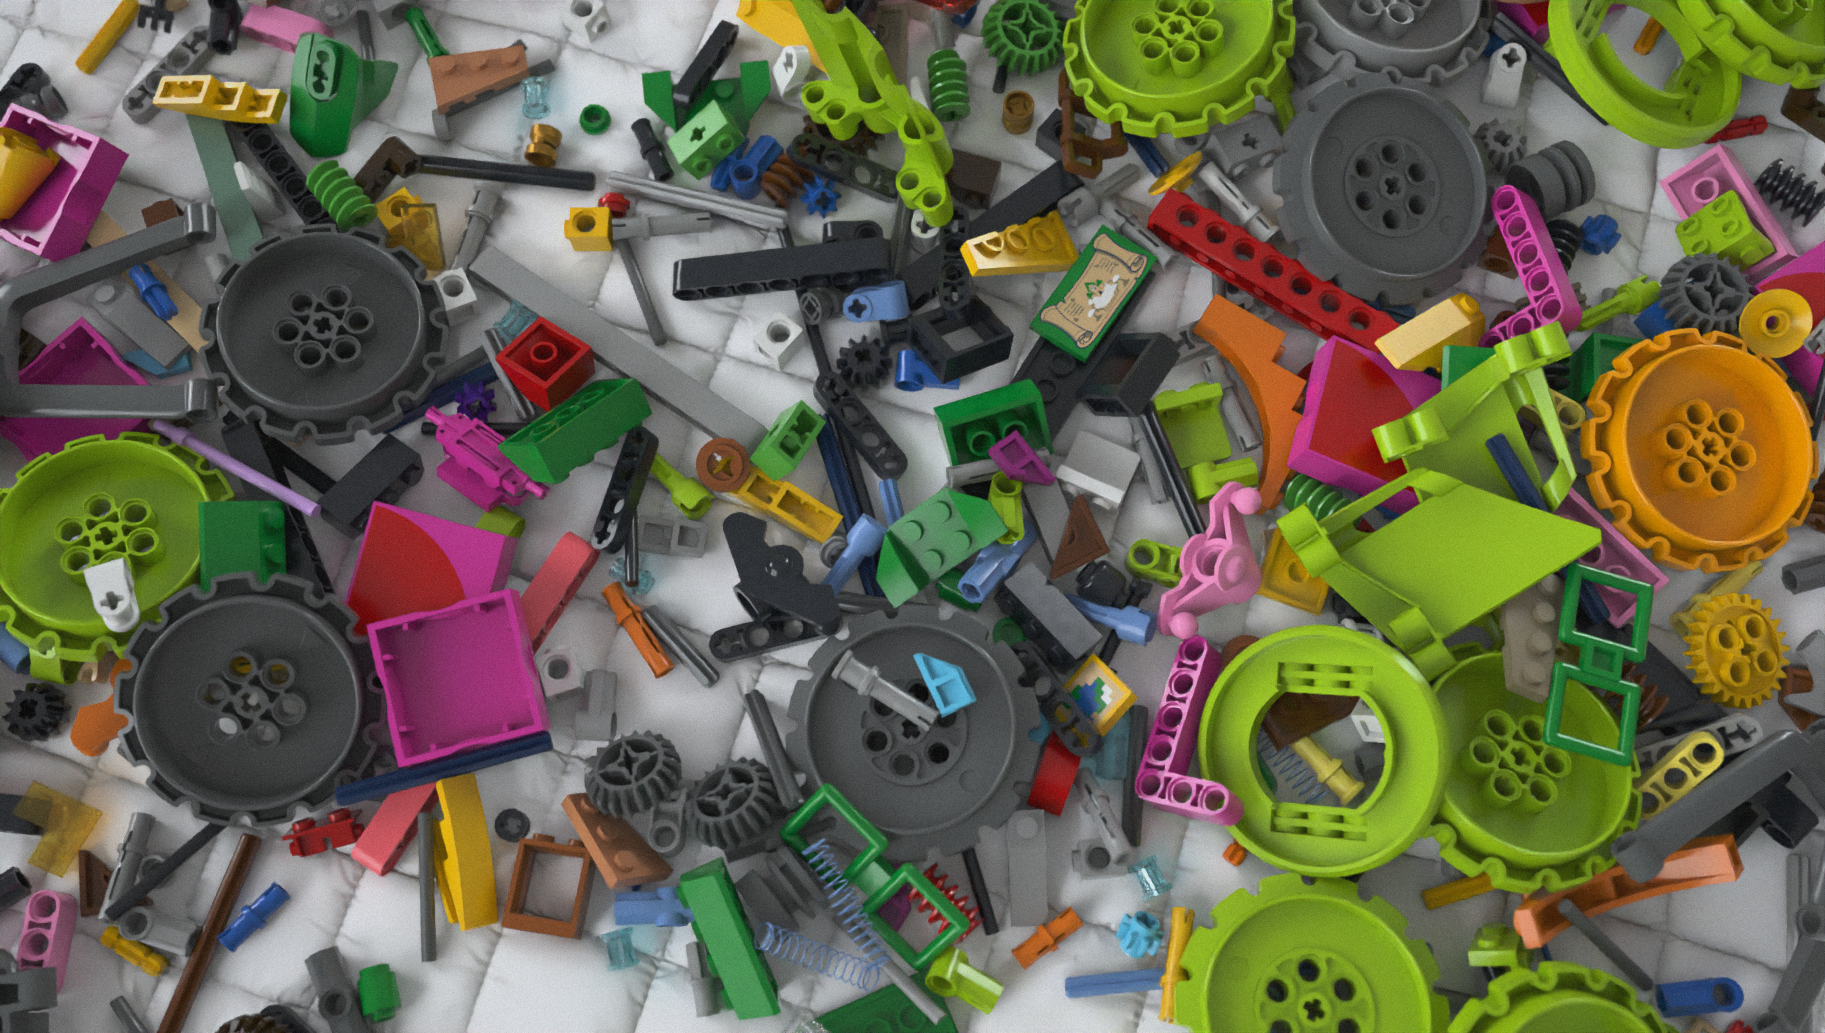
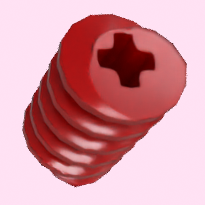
M935 862L923 875L970 922L969 929L950 945L955 946L967 938L986 917L978 921L975 920L979 907L974 906L967 910L964 908L969 897L967 895L957 899L954 897L959 886L954 884L946 888L944 884L949 875L944 873L936 877L934 873L939 864ZM911 885L910 888L912 890L907 898L908 901L911 903L921 899L918 912L921 914L932 910L928 923L931 925L942 921L938 930V934H941L951 923Z

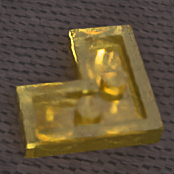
M436 203L403 204L400 210L405 235H384L386 236L389 249L402 245L425 265L426 270H443L446 266Z
M33 779L13 810L14 815L46 829L27 859V863L62 878L78 854V850L81 849L102 816L103 811Z

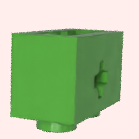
M713 100L674 134L667 143L679 165L699 181L744 142L746 138L734 118Z
M800 400L780 413L749 460L773 481L778 480L796 469L826 421L803 400Z

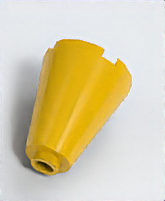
M2 126L0 127V221L3 218L11 219L61 160L60 155L49 146L44 151L36 145L38 140L19 131Z

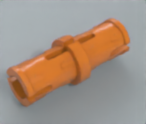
M1069 906L1045 926L1040 924L1036 927L1037 932L1013 948L1011 952L1024 970H1026L1049 951L1055 952L1059 949L1058 945L1064 939L1084 925Z

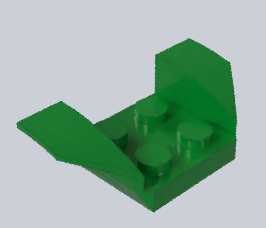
M768 60L740 63L741 77L712 80L691 111H686L673 105V95L677 84H674L670 70L642 73L644 103L674 130V134H676L710 102L715 100L734 118L741 132L747 137L750 120L771 91Z
M1593 332L1569 356L1570 361L1565 364L1570 369L1569 375L1564 377L1570 380L1569 387L1556 392L1579 404L1585 396L1590 395L1600 375L1609 371H1615L1612 361L1624 350L1643 341V339Z
M946 486L888 527V532L885 533L876 581L895 609L960 562L1007 533L1009 529L990 501L955 492L954 489Z

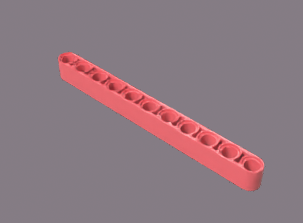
M571 531L566 532L561 537L520 598L534 656L584 582L600 554V551L593 548L590 542ZM438 781L389 794L356 842L351 853L352 859L381 877L389 874L418 832L417 813L431 812L439 801L435 785Z

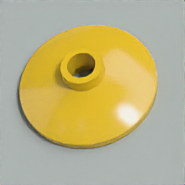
M1201 151L1189 155L1170 168L1165 176L1157 179L1148 189L1149 195H1160L1166 193L1170 188L1175 189L1177 192H1183L1191 186L1194 181L1190 176L1195 172L1203 158Z
M1786 289L1764 291L1755 296L1745 306L1739 321L1740 337L1747 342V348L1755 354L1764 352L1770 358L1787 356L1803 345L1804 339L1810 334L1813 323L1812 311L1807 301L1796 292ZM1770 316H1773L1775 323L1772 327L1767 328L1766 321Z

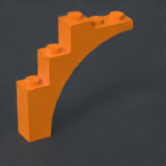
M1215 294L1193 332L1214 346L1234 367L1246 385L1257 410L1263 444L1262 466L1256 490L1261 495L1262 503L1255 514L1261 516L1268 509L1274 510L1278 506L1284 494L1279 491L1284 481L1289 482L1296 473L1295 470L1286 466L1296 427L1302 418V415L1296 411L1306 397L1301 392L1307 381L1276 364L1286 348L1281 345L1286 336L1285 332L1222 296Z
M1733 834L1691 839L1665 859L1663 869L1656 877L1644 883H1637L1636 880H1632L1617 861L1612 867L1601 874L1593 873V878L1579 887L1563 892L1549 893L1541 885V888L1531 894L1522 893V904L1515 910L1514 914L1515 930L1520 937H1523L1526 949L1540 948L1554 936L1573 926L1558 911V904L1562 900H1570L1581 912L1590 918L1639 900L1700 886L1737 881L1744 868Z

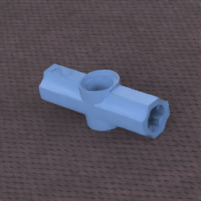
M1023 518L1024 537L1022 540H1018L1012 545L1000 544L999 541L995 540L980 551L976 562L960 579L957 586L964 599L972 604L975 602L983 603L1001 581L1004 582L1013 575L1023 555L1036 542L1039 535L1032 522Z
M678 887L656 888V891L616 893L614 916L617 926L655 924L656 927L688 926V923L695 921L690 907L683 908L676 891Z

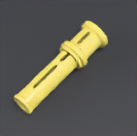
M1748 559L1747 567L1727 571L1707 591L1694 594L1689 600L1690 604L1681 612L1676 611L1670 616L1669 621L1673 629L1683 637L1691 636L1692 632L1685 625L1686 623L1697 622L1692 615V611L1702 610L1700 603L1711 601V596L1740 592L1753 578L1763 571V567L1760 566L1762 565L1761 562Z
M1311 736L1290 745L1318 774L1316 776L1318 778L1317 781L1322 784L1325 783L1341 799L1340 804L1343 807L1366 786L1363 781L1358 782L1343 767L1344 762L1337 757L1333 759Z

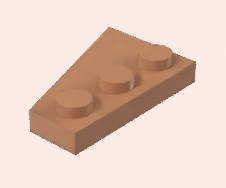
M523 45L428 58L439 115L450 111L449 106L464 101L465 104L475 101L476 95L488 90L496 92L530 78Z
M587 792L568 794L561 803L611 890L667 880L674 871L622 817L616 819L613 815H604L599 808L596 809L595 805L591 803Z

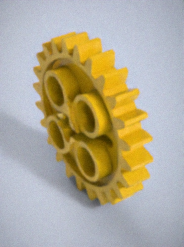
M1738 592L1711 596V601L1701 602L1702 610L1692 611V615L1697 622L1686 623L1685 625L1692 632L1691 636H1685L1682 639L1690 644V649L1682 653L1684 656L1691 657L1692 662L1686 666V670L1696 671L1692 683H1703L1700 693L1702 695L1711 694L1712 702L1722 703L1724 708L1750 709L1751 706H1762V700H1772L1771 691L1781 690L1777 679L1787 678V675L1781 670V665L1790 664V661L1782 657V652L1790 650V647L1781 644V639L1787 633L1778 632L1776 629L1781 622L1780 618L1770 619L1772 608H1761L1762 600H1751L1750 594L1738 595Z

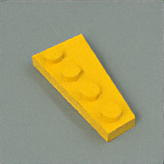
M1057 210L1049 212L1043 218L1039 216L1032 218L1023 225L1018 226L1014 224L1008 226L1005 231L999 233L994 231L967 240L960 248L972 277L1069 271L1079 257Z

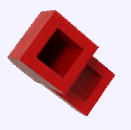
M1052 730L1026 805L1061 817L1082 757L1069 751L1054 730Z

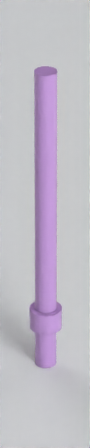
M163 419L155 421L153 429L171 439V443L175 442L181 447L183 445L187 446L207 460L312 518H316L320 514V505L203 442L191 430L185 427L178 428Z

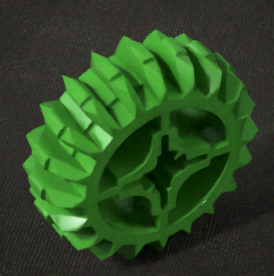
M998 0L997 3L994 2L990 6L988 14L985 15L982 21L983 27L980 35L984 38L982 48L990 49L988 58H996L997 67L1002 66V64L1007 66V74L1017 70L1020 78L1026 71L1031 77L1036 75L1038 71L1043 73L1047 71L1049 66L1051 67L1055 64L1063 50L1064 32L1061 30L1064 22L1056 20L1058 11L1050 12L1048 10L1049 2L1042 5L1039 3V0ZM1017 18V20H1010L1008 23L1004 22L1009 19ZM1037 47H1044V48H1042V49H1040V50H1037V51H1029V49H1036Z

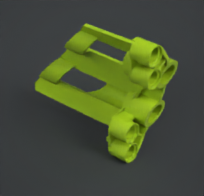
M791 0L830 77V80L811 81L801 90V100L811 119L819 124L826 123L831 135L837 140H847L853 137L858 130V123L861 120L875 133L885 134L897 129L906 152L904 165L896 175V188L906 207L914 210L920 209L930 226H945L953 217V203L944 175L953 166L954 157L943 127L938 119L925 106L910 97L905 84L899 85L883 47L867 27L846 6L837 14H828L821 0Z

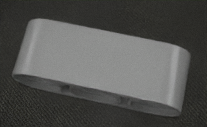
M1057 479L1051 486L1022 482L1021 498L1031 522L1039 534L1038 539L1046 558L1052 567L1070 510Z

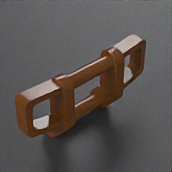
M1064 66L1059 73L1058 105L1062 111L1063 133L1060 135V147L1063 167L1067 172L1094 180L1103 170V160L1122 157L1127 154L1128 141L1124 139L1122 121L1110 124L1111 138L1103 139V141L1075 132L1074 112L1094 119L1097 117L1086 109L1084 97L1076 96L1073 89H1070V82ZM1074 154L1091 159V165L1077 161Z

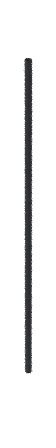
M776 204V205H773V206H772V207H777V208L784 209V208H783L782 206H780L779 204ZM787 224V227L784 229L776 227L782 248L794 247L789 225ZM808 289L795 290L799 307L801 296L807 293ZM803 318L819 375L826 371H832L819 325H811ZM824 384L823 386L825 392L828 390L834 392L835 390L833 385L826 386ZM837 398L834 402V405H837V403L839 402ZM842 408L841 414L846 419L844 409ZM834 423L861 515L863 513L877 520L856 449ZM882 546L875 554L877 566L879 564ZM919 688L914 691V696L925 703L929 698V693L927 689ZM940 746L932 751L934 763L941 764L948 759L945 747ZM972 847L961 854L976 905L979 907L980 918L986 917L982 922L985 935L989 936L1000 931L975 847Z

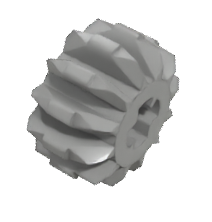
M1497 118L1492 120L1490 124L1484 122L1479 126L1476 133L1473 134L1474 139L1480 138L1491 165V171L1495 169L1499 175L1505 173L1509 164L1524 158L1527 150L1525 147L1527 137L1519 135L1521 126L1511 127L1510 119L1505 121L1504 124H1501Z

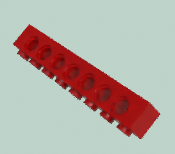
M1170 188L1148 217L1147 229L1166 245L1326 342L1335 335L1381 355L1382 352L1374 343L1400 325L1388 313L1375 310L1365 304L1362 299L1353 297L1335 286L1332 280H1320L1308 272L1298 260L1286 257L1278 252L1272 244L1261 242L1251 236L1245 228L1239 225L1234 226L1222 219L1218 212L1202 207L1194 202L1186 193L1177 192ZM1181 222H1190L1194 226L1187 227L1182 225ZM1216 238L1222 243H1212L1209 239ZM1237 255H1245L1250 260H1241ZM1265 272H1274L1278 277H1269ZM1296 288L1302 289V290H1304L1307 294H1306V295L1297 294L1293 289H1296ZM1322 306H1330L1336 312H1328ZM1351 323L1361 324L1364 330L1354 328Z

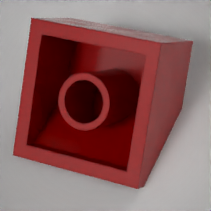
M542 316L495 356L496 362L525 398L547 412L567 400L596 373L592 347Z

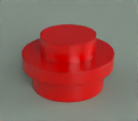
M611 192L606 193L605 197L598 199V207H609L613 218H623L627 216V210L630 209V201L625 199L623 194Z

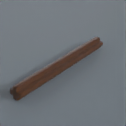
M249 833L241 835L157 1033H181L220 942L217 936L226 928L262 843L260 837Z

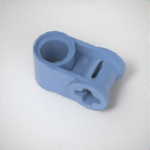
M889 281L878 285L856 288L843 303L845 316L854 323L875 320H894L910 315L904 281ZM858 299L860 304H866L867 307L864 310L861 305L855 304Z

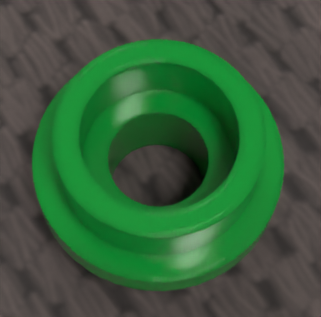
M590 104L582 110L579 123L585 133L594 136L601 135L610 128L611 116L606 108L598 104ZM596 119H599V120H600V121L597 122V123H592V121H594V120H596Z

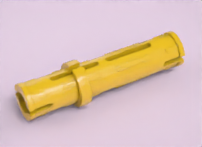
M1173 907L1171 909L1172 916L1165 974L1160 977L1159 984L1163 991L1158 1019L1165 1023L1166 1018H1169L1168 1024L1175 1025L1173 1013L1174 985L1179 981H1188V971L1180 966V958L1192 935L1195 911L1188 909L1187 914H1185L1186 907Z

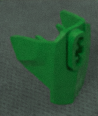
M309 31L300 34L293 63L290 91L289 133L293 139L311 157H332L347 152L352 130L389 96L398 71V63L387 60L362 59L349 44L317 32Z

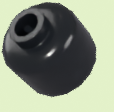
M1093 560L1089 562L1075 578V581L1078 583L1076 593L1083 599L1097 605L1117 608L1127 597V593L1123 591L1127 584V578L1106 560L1098 562Z

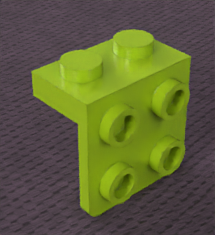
M1729 190L1679 223L1675 228V233L1685 256L1690 255L1693 257L1701 251L1705 256L1716 252L1718 260L1729 256V264L1732 266L1741 264L1740 273L1775 251L1771 241L1752 225L1739 195L1733 190Z
M1208 382L1196 383L1190 386L1188 390L1180 392L1166 390L1153 398L1152 402L1182 470L1203 462L1215 463L1227 460L1232 454L1218 409L1223 396L1219 382L1208 384Z
M1500 922L1486 923L1482 925V928H1477L1468 949L1470 966H1510L1511 971L1523 967L1531 971V962H1535L1534 948L1526 949L1523 937L1517 934L1515 927H1505V924Z

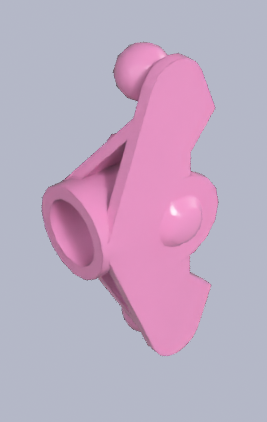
M1231 481L1225 484L1209 501L1210 524L1205 534H1195L1186 542L1180 555V568L1183 577L1177 587L1162 594L1156 621L1157 629L1161 634L1166 636L1175 635L1179 639L1188 640L1198 632L1199 624L1196 617L1229 603L1239 604L1246 602L1260 588L1262 570L1255 561L1242 514H1254L1261 507L1262 499L1257 490L1251 487L1245 488L1241 483Z

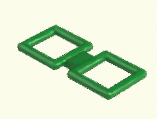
M1573 562L1568 566L1558 638L1564 643L1581 647L1578 666L1561 661L1553 665L1542 740L1545 744L1621 767L1631 765L1641 687L1637 683L1620 679L1623 660L1638 664L1642 663L1646 657L1654 587L1650 583ZM1582 579L1637 595L1631 646L1574 630ZM1567 679L1624 695L1617 750L1559 733Z
M823 784L780 829V837L808 864L809 861L819 854L813 851L804 856L802 852L810 847V845L797 832L829 802L870 843L843 870L844 874L834 883L848 879L849 882L840 890L842 891L854 882L869 897L862 904L863 909L858 914H868L865 922L873 923L872 929L877 931L878 935L913 970L922 971L969 929L970 922L968 918L913 864L905 863L896 870L881 855L889 846L887 838L832 784ZM822 858L808 865L815 870L826 861ZM828 866L816 873L822 877L833 868ZM842 872L840 874L837 873L832 876H829L823 880L827 884H830L837 877H839L842 874ZM847 881L833 885L831 888L837 891ZM908 881L951 923L920 953L876 912Z

